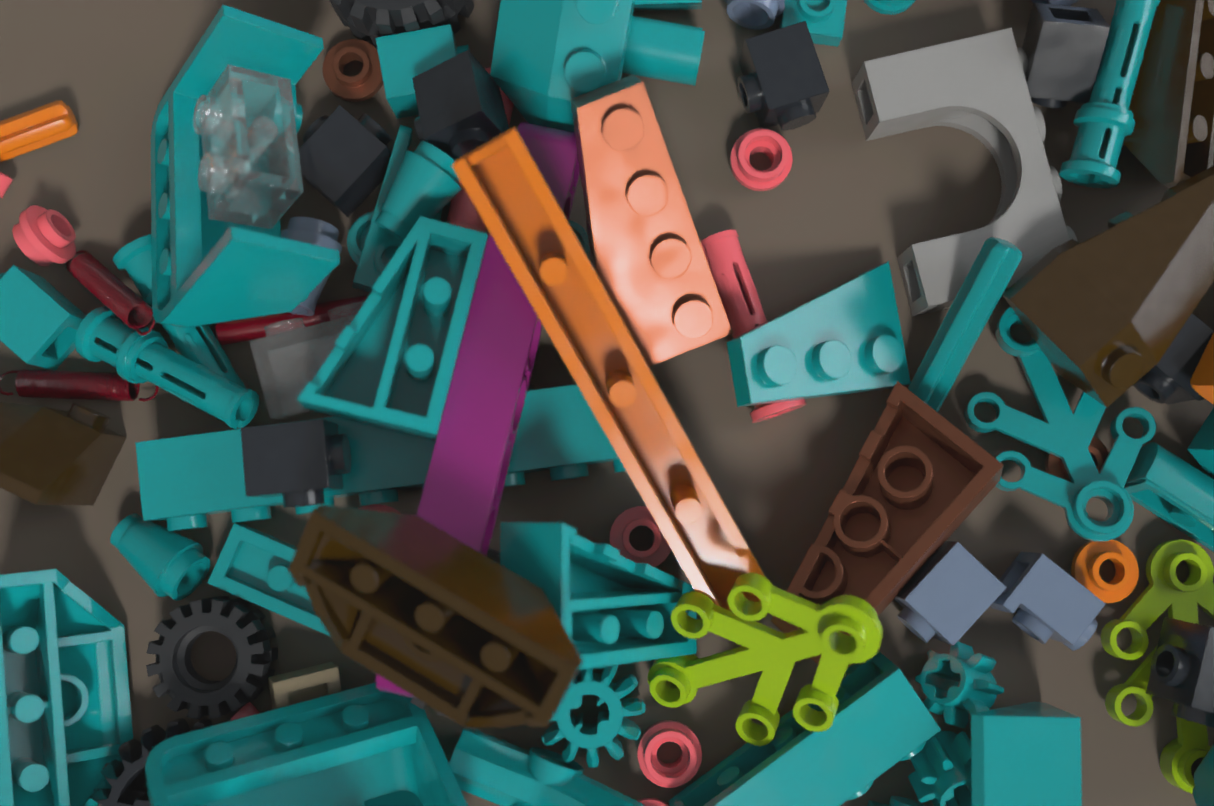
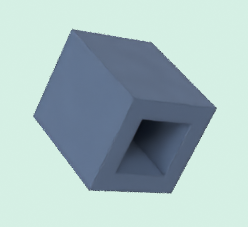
M945 541L894 598L903 608L897 617L925 643L934 637L939 641L954 646L1007 587L959 542Z

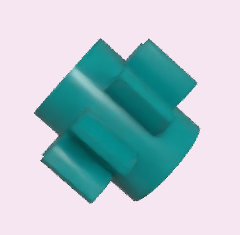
M959 641L954 646H950V655L929 650L927 652L929 660L925 663L921 674L915 676V681L921 684L922 690L927 696L923 702L927 710L938 715L944 714L945 723L960 728L966 727L968 713L973 714L990 710L997 695L1004 693V688L996 683L994 676L990 672L994 669L997 663L996 660L981 653L974 655L973 647Z
M939 731L926 741L924 748L917 755L910 758L916 770L908 776L920 803L931 800L934 806H972L971 741L966 732L961 731L959 734H956L952 731Z

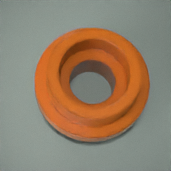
M1116 540L1104 542L1089 541L1082 545L1074 555L1071 574L1075 580L1104 603H1115L1126 598L1134 590L1139 577V568L1134 554L1123 543ZM1109 559L1113 562L1116 571L1114 578L1110 582L1105 583L1100 577L1099 568L1103 561Z

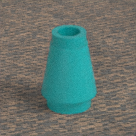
M421 141L414 152L407 150L380 209L381 212L374 222L390 235L403 242L420 216L432 219L461 191V187L458 185L460 179L452 167L455 163L454 159L425 141Z
M136 513L122 519L110 537V543L119 550L121 555L158 597L170 596L175 601L186 598L202 583L210 568V559L203 554V546L173 531L168 532L167 528L152 521H143V518Z

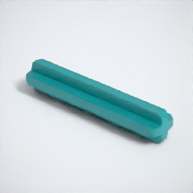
M989 237L985 240L908 387V390L936 412L941 408L1022 259V252L1009 241L996 237Z

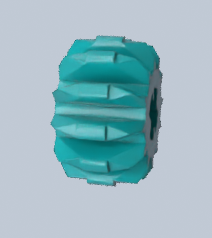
M618 665L603 667L601 674L593 673V668L581 670L582 674L575 676L551 720L557 722L548 727L543 733V743L546 746L553 745L565 737L567 742L563 747L561 759L566 763H571L575 758L578 747L586 748V762L589 768L598 767V747L605 746L610 756L615 760L621 759L624 756V749L616 735L619 734L631 740H638L641 735L640 727L625 717L638 716L646 710L643 699L623 698L638 685V680L634 674L626 675L613 683L612 679L617 672ZM588 694L597 696V706L605 702L609 709L600 711L597 723L593 724L584 723V714L580 713L578 716H575L572 710L581 707L583 696Z

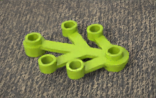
M1175 539L1161 543L1152 551L1145 567L1146 577L1149 582L1148 587L1120 619L1109 621L1101 631V644L1108 654L1125 660L1140 658L1146 652L1149 644L1146 630L1167 608L1168 616L1172 619L1199 624L1198 607L1214 619V568L1211 558L1201 546L1192 541ZM1184 560L1188 564L1189 575L1187 581L1181 583L1176 576V567ZM1123 628H1127L1131 632L1132 643L1126 650L1121 651L1117 645V635ZM1157 646L1124 684L1115 685L1107 693L1105 707L1108 714L1114 720L1128 726L1137 727L1147 723L1151 718L1154 709L1153 695L1147 694L1146 689L1151 673V660ZM1128 694H1133L1137 700L1136 709L1131 715L1125 716L1121 709L1122 700ZM1176 717L1178 738L1173 739L1163 748L1160 756V769L1164 778L1171 785L1193 794L1195 783L1191 774V766L1196 759H1204L1211 748L1208 745L1207 726Z
M744 573L736 579L728 595V605L731 611L715 605L707 595L701 592L690 591L680 597L671 613V623L678 633L687 638L698 639L705 636L709 631L742 646L703 658H698L695 654L655 659L648 672V684L652 697L663 706L676 708L691 702L699 688L762 671L753 698L744 703L736 721V731L739 736L747 743L756 746L769 744L775 736L780 723V715L777 709L796 661L821 655L813 683L801 688L793 707L794 718L802 727L810 731L821 732L829 729L833 724L839 705L836 694L848 664L863 663L871 659L877 653L882 641L883 631L877 613L865 600L856 596L841 595L823 605H818L772 586L767 578L757 573ZM742 592L755 594L761 602L748 600ZM686 610L696 612L702 620L692 618ZM769 613L802 629L783 633L756 621L764 618ZM839 631L848 632V633H850L852 636L845 635V634H843V633H841V632H839ZM808 704H816L824 711L814 710ZM751 719L760 720L765 724V726L758 725L754 723Z

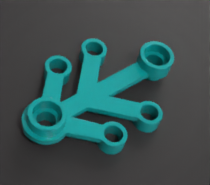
M1009 307L996 325V340L1003 351L1011 356L1018 357L1045 422L1006 406L998 395L991 392H981L971 398L965 407V421L971 429L977 432L988 433L997 430L1061 458L1071 482L1031 467L1029 460L1020 452L1005 451L999 454L996 459L999 462L1004 460L1015 462L1020 467L1021 476L1017 482H1008L1001 477L995 487L1003 491L1021 489L1064 508L1068 525L1076 534L1084 539L1095 542L1115 539L1129 528L1133 520V501L1124 486L1142 445L1149 442L1155 435V419L1150 412L1140 407H1130L1117 414L1110 424V433L1115 442L1100 472H1098L1088 447L1106 407L1085 392H1082L1072 413L1051 362L1033 337L1028 343L1016 342L1011 337L1010 327L1016 324L1023 325L1013 309ZM980 402L991 404L996 410L995 421L984 423L978 420L974 414V406ZM1126 417H1132L1140 421L1143 426L1141 438L1134 439L1125 434L1122 424ZM1090 498L1100 499L1106 504L1108 514L1104 521H1095L1087 514L1086 504Z

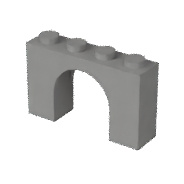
M1012 28L864 61L851 83L866 141L931 126L953 127L971 134L982 142L994 157L1000 172L1002 185L1000 203L988 225L972 231L912 244L897 257L912 317L951 307L985 240L989 237L1009 241L1022 252V259L1004 292L1053 248L1071 239L1077 241L1072 228L1065 225L1059 203L1062 197L1061 179L1057 170L1053 166H1049L1043 145L1046 135L1044 117L1038 107H1033L1025 79L1028 59L1024 50L1020 47L1017 48Z

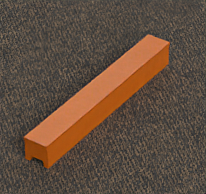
M516 126L454 160L455 163L452 167L694 590L707 595L715 605L731 611L728 605V595L740 575L744 573H757L765 578L767 577ZM742 592L748 600L761 602L755 594Z

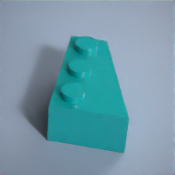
M420 216L373 285L371 294L350 325H346L334 343V349L313 380L307 383L297 401L307 410L436 441L481 269L488 234Z
M500 522V565L543 590L583 660L579 670L697 654V639L681 635L671 623V613L680 597L686 592L695 591L692 585L647 563H635L620 556V550L608 544L593 543L577 535V529L561 522ZM686 610L689 616L696 619V612Z

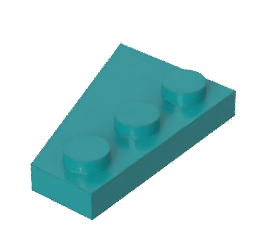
M889 262L876 266L858 275V277L834 287L801 306L785 312L727 342L737 407L892 389L897 381L903 386L911 384Z

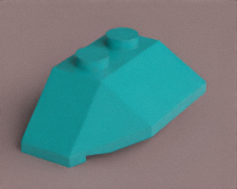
M501 0L490 76L528 123L575 132L571 99L621 79L636 0Z
M57 569L0 575V806H98L97 802L89 798L94 793V789L112 788L100 771L106 763L114 759L122 761L118 752L119 747L133 739L125 627L96 601L72 584Z

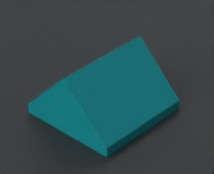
M1035 701L971 714L972 806H1082L1081 717L1050 704Z

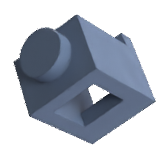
M1020 552L999 579L1007 588L990 607L1009 613L1016 611L1017 613L1012 618L1013 623L1038 642L1045 644L1050 638L1062 642L1070 650L1074 651L1081 648L1093 636L1098 625L1095 617L1106 604L1043 553Z

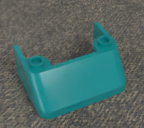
M222 5L161 99L151 130L152 312L157 323L187 328L289 313L301 302H304L314 288L340 263L339 250L282 238L280 225L277 152L287 139H294L299 132L303 109L301 104L296 101V84L324 49L323 38Z
M376 683L170 737L159 743L150 752L145 764L151 806H468L425 710L411 703L412 697L378 690Z

